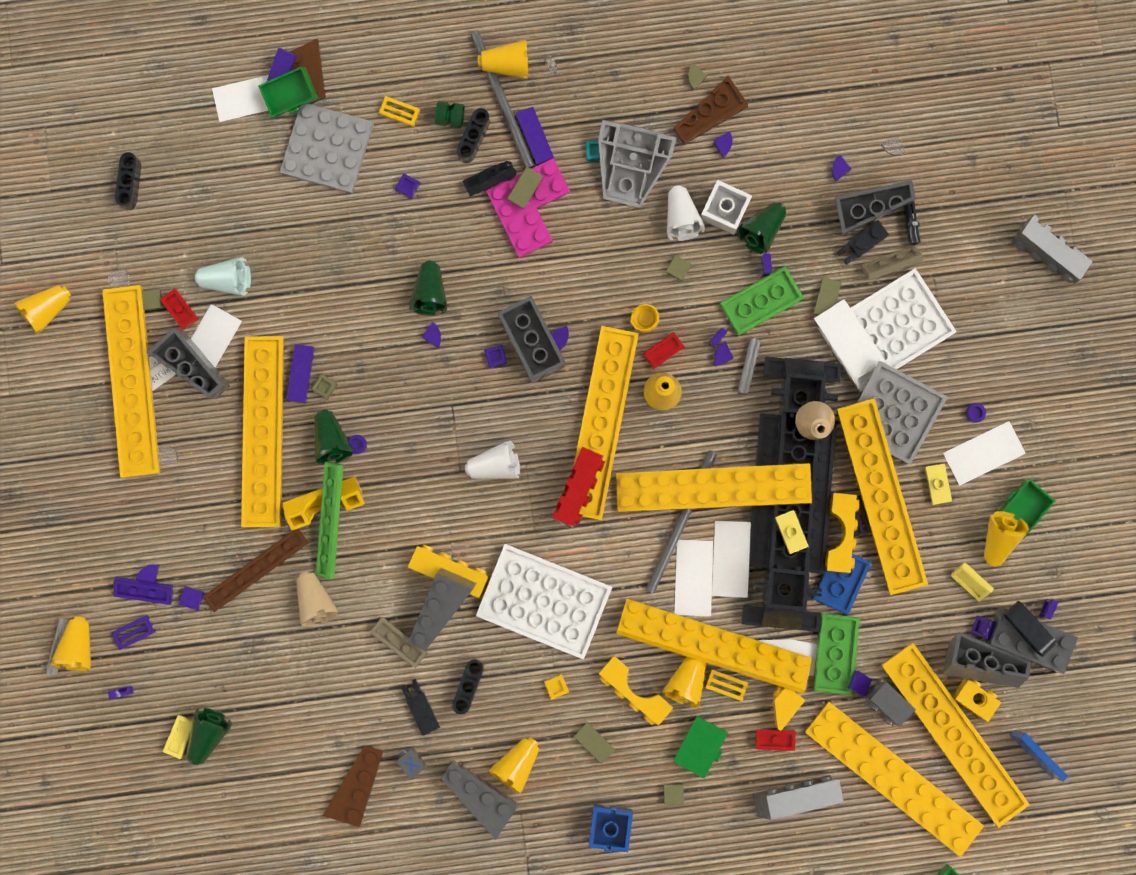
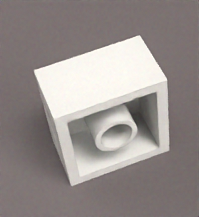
M717 180L701 214V219L734 235L752 195Z

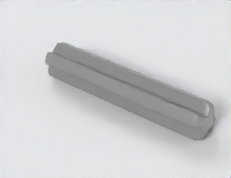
M751 338L741 375L738 392L742 394L749 392L760 346V340Z
M59 619L46 668V674L54 676L58 673L59 668L51 666L50 663L69 619Z

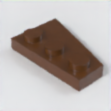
M318 38L290 51L297 55L292 70L306 67L319 98L308 103L311 105L326 98Z

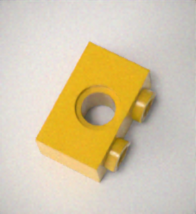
M963 679L952 695L953 699L982 720L989 722L1001 704L996 699L998 696L990 690L984 691L981 689V684L976 680ZM979 693L981 696V700L979 703L975 704L973 701V697L975 694Z

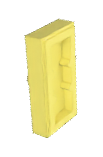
M945 464L924 467L932 505L952 502Z
M794 510L775 517L789 554L809 547Z
M965 562L950 575L979 602L992 593L994 589Z
M182 715L177 716L162 752L182 759L189 742L192 726L191 719Z

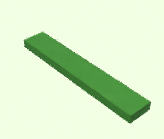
M330 461L325 462L316 566V576L329 580L334 579L343 476V465Z

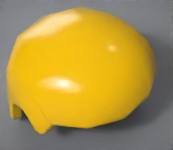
M639 305L632 311L630 323L639 332H651L658 326L659 312L652 305Z

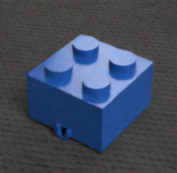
M593 804L589 847L604 849L605 852H612V850L628 852L633 810Z

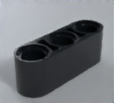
M478 108L473 112L457 147L458 157L463 163L467 164L474 160L490 125L489 113L484 108ZM479 116L486 117V120L484 122H478L477 118ZM471 133H477L478 137L476 139H470L469 135ZM465 149L471 151L468 156L461 155V152Z
M126 152L120 157L115 191L116 203L125 210H132L137 204L142 167L141 161L130 152ZM130 160H134L133 165L127 166ZM128 178H132L131 183L125 185V181ZM129 196V201L123 203L124 197Z
M1017 601L1003 613L1006 620L1039 656L1043 657L1057 644L1053 636L1020 601Z
M472 659L465 667L452 705L454 712L457 714H465L471 708L484 671V664L479 659ZM475 662L480 665L478 673L471 672V663ZM470 681L473 683L474 688L471 692L464 690V682ZM458 700H464L467 703L465 710L457 708Z

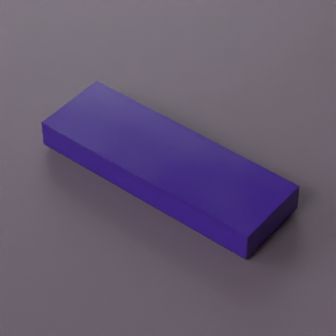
M534 107L516 113L536 165L538 166L553 159V153Z
M295 344L287 401L306 404L315 347Z
M116 576L114 579L113 597L171 605L173 602V585Z

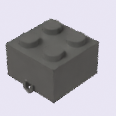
M883 678L878 680L864 697L867 700L865 704L873 711L880 712L882 714L880 718L891 726L901 727L916 710Z

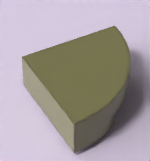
M693 63L689 69L688 80L690 87L695 90L707 78V75Z

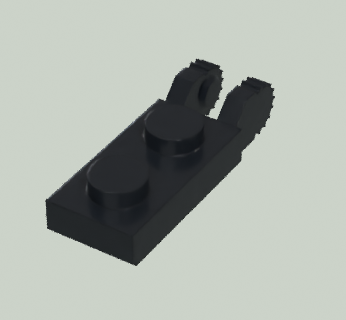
M505 161L463 180V184L471 197L504 180H511V178L516 176L517 171L513 168L511 161Z
M877 220L850 240L837 254L839 256L843 255L851 248L854 254L844 261L848 265L856 258L863 256L890 234Z
M414 679L412 680V685L418 695L411 697L409 689L405 684L401 685V689L407 699L406 702L422 736L439 729L440 725L425 692H422L418 681Z

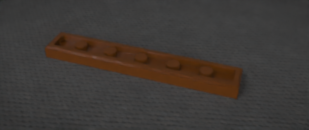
M299 528L293 530L203 597L214 612L218 611L308 545V540Z

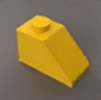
M778 686L773 693L774 698L772 701L775 727L781 731L805 700L795 691Z

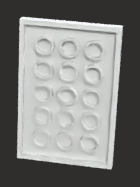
M916 268L850 308L885 359L883 363L895 369L900 368L957 332ZM819 327V331L840 364H842L858 392H861L874 369L855 380Z
M504 544L476 616L584 659L612 587Z

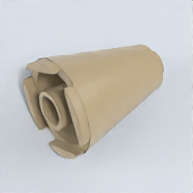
M811 401L799 408L795 424L802 436L810 440H819L831 433L835 424V416L827 404L820 401Z
M306 571L299 574L296 583L302 627H314L317 622L324 624L337 617L338 609L315 573Z

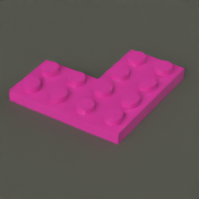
M554 158L532 168V170L541 174L543 179L525 209L508 201L509 195L523 173L486 190L519 258L553 243L537 209L570 193Z

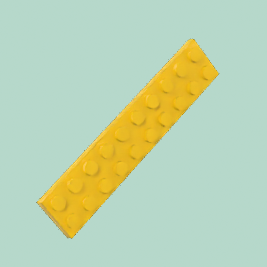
M141 285L103 289L120 478L161 474L149 354L146 353L148 351V340L142 299L143 289Z
M601 326L574 464L582 447L604 455L602 460L606 462L602 471H597L595 478L598 481L594 490L590 489L587 496L590 497L586 508L582 506L580 514L583 515L582 517L602 521L639 333Z
M245 336L241 527H281L283 336Z
M875 398L836 409L889 594L894 595L928 585Z
M810 463L616 473L618 512L812 503Z
M630 599L625 601L616 634L804 694L811 657Z
M910 643L881 664V667L904 699L916 709L914 713L996 827H1001L1030 805L914 643Z
M829 701L804 731L958 856L961 857L983 829V824Z

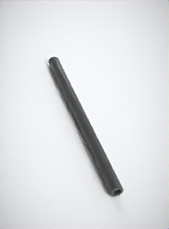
M477 30L473 31L470 35L478 55H481V51L486 50V47ZM486 72L525 169L526 167L532 169L534 163L496 73Z
M709 450L700 469H711L717 453ZM692 509L681 510L646 587L647 591L655 593Z

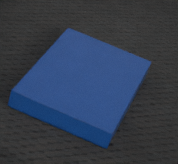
M852 554L855 564L854 569H851V573L824 571L817 586L818 589L822 588V592H815L822 593V596H813V600L845 615L849 614L872 563L855 554Z
M1013 730L1009 734L1052 778L1062 782L1068 778V775L1027 733Z

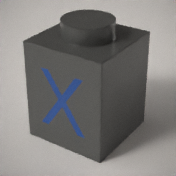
M414 747L410 750L408 748L404 749L398 754L400 758L396 761L410 780L428 766Z

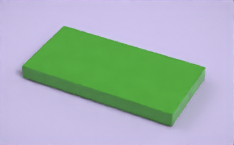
M785 266L720 302L719 305L737 336H740L804 300V297Z
M821 613L813 691L852 695L853 691L847 687L855 670L860 618Z

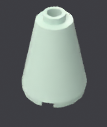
M243 257L199 268L195 273V282L202 288L244 296L248 293L245 292L246 288H250L251 285L250 268L245 266L244 262L247 261Z

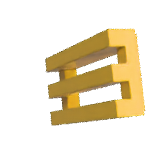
M385 96L378 113L381 116L414 128L415 121H417L421 110ZM387 102L391 103L393 105L414 112V114L412 115L410 113L404 112L402 110L396 109L386 104ZM384 109L389 110V111L394 112V113H397V114H399V115L405 116V117H407V118H410L411 121H410V120H407V119H405V118L399 117V116H397V115L391 114V113H389V112H386V111H384Z
M711 669L705 688L743 701L748 682ZM717 675L722 678L742 684L743 686L742 688H739L731 684L722 682L720 680L714 679L713 676ZM713 682L740 692V695L738 696L713 687L710 684Z

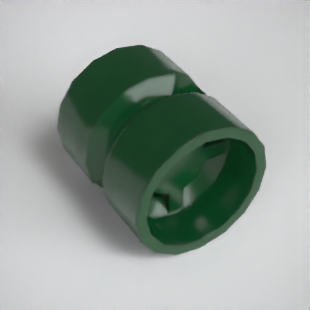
M437 101L435 125L446 126L450 124L453 128L461 129L465 105L460 103L450 105L446 101Z

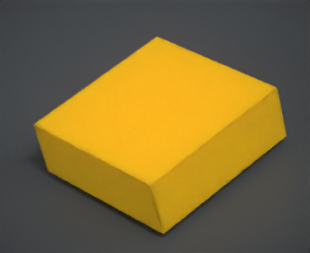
M562 674L544 681L551 700L569 693Z

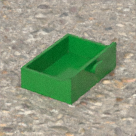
M299 67L258 85L269 110L270 118H276L287 112L292 114L299 111V107L319 99L306 67Z
M1028 478L1022 482L1016 491L1013 490L1006 498V503L999 511L1014 514V518L1018 521L1020 518L1024 520L1029 528L1027 536L1056 501L1036 485L1031 478Z
M696 716L673 762L705 779L713 761L718 762L722 754L720 748L728 732Z

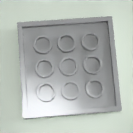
M311 104L301 106L296 117L280 174L353 194L374 122Z
M878 361L856 403L875 398L891 455L911 465L948 397L882 361Z

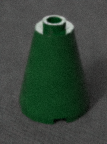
M773 202L737 228L739 239L741 241L744 239L747 242L745 246L758 254L766 253L770 249L787 215L785 206L781 203Z
M428 260L421 264L410 299L409 309L413 308L415 309L414 313L433 316L439 311L443 314L447 311L448 305L440 266L435 261Z
M328 409L318 411L314 416L316 463L325 465V462L336 460L338 463L353 455V448L334 413Z
M200 708L195 710L186 757L191 764H203L230 730L232 722L230 719L227 722L224 719V714L209 708H204L203 711H199Z

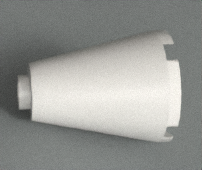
M674 186L668 193L667 236L670 240H673V237L678 238V241L690 240L699 236L698 232L701 230L703 233L705 226L687 189L682 186Z
M505 441L469 459L467 464H465L466 474L470 475L472 479L519 478L517 474H520V464L517 453L514 454L512 451L515 448L512 441Z

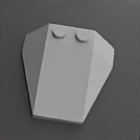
M602 120L598 143L603 198L640 208L670 161L677 137L628 124Z

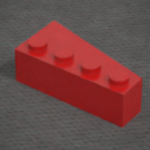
M585 447L581 448L572 473L566 482L564 492L560 496L557 508L551 517L553 520L572 528L575 524L579 525L583 516L580 514L582 506L586 508L590 497L587 496L590 489L594 490L598 481L595 478L597 471H602L606 462L602 460L604 455Z

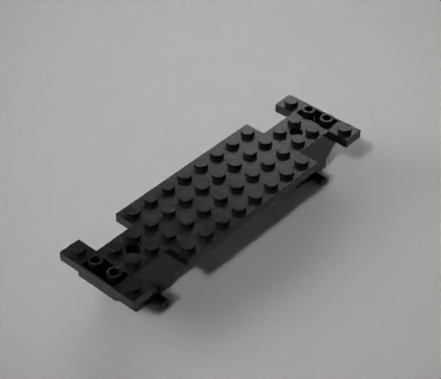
M766 356L764 358L763 376L782 378L781 388L771 387V395L780 396L779 415L760 413L755 466L810 463L812 503L751 506L749 567L765 568L764 583L754 582V586H762L754 587V590L763 591L762 607L743 605L742 625L813 632L820 631L821 613L806 611L809 596H822V593H814V591L822 592V588H810L809 573L824 574L837 421L835 420L834 428L827 437L819 440H810L799 433L795 420L799 408L808 402L820 401L825 403L826 401H838V398H835L838 397V393H827L825 382L840 383L842 364ZM797 393L804 395L805 401L803 403L796 400ZM794 510L809 547L789 554L775 517ZM782 584H786L789 588L786 595H782L779 591V587Z

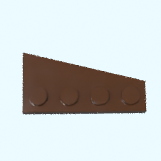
M727 76L719 86H716L711 91V94L705 100L703 99L693 111L689 112L674 127V131L685 145L748 108V103L730 77Z
M368 745L363 747L322 816L357 827L361 826L384 750Z

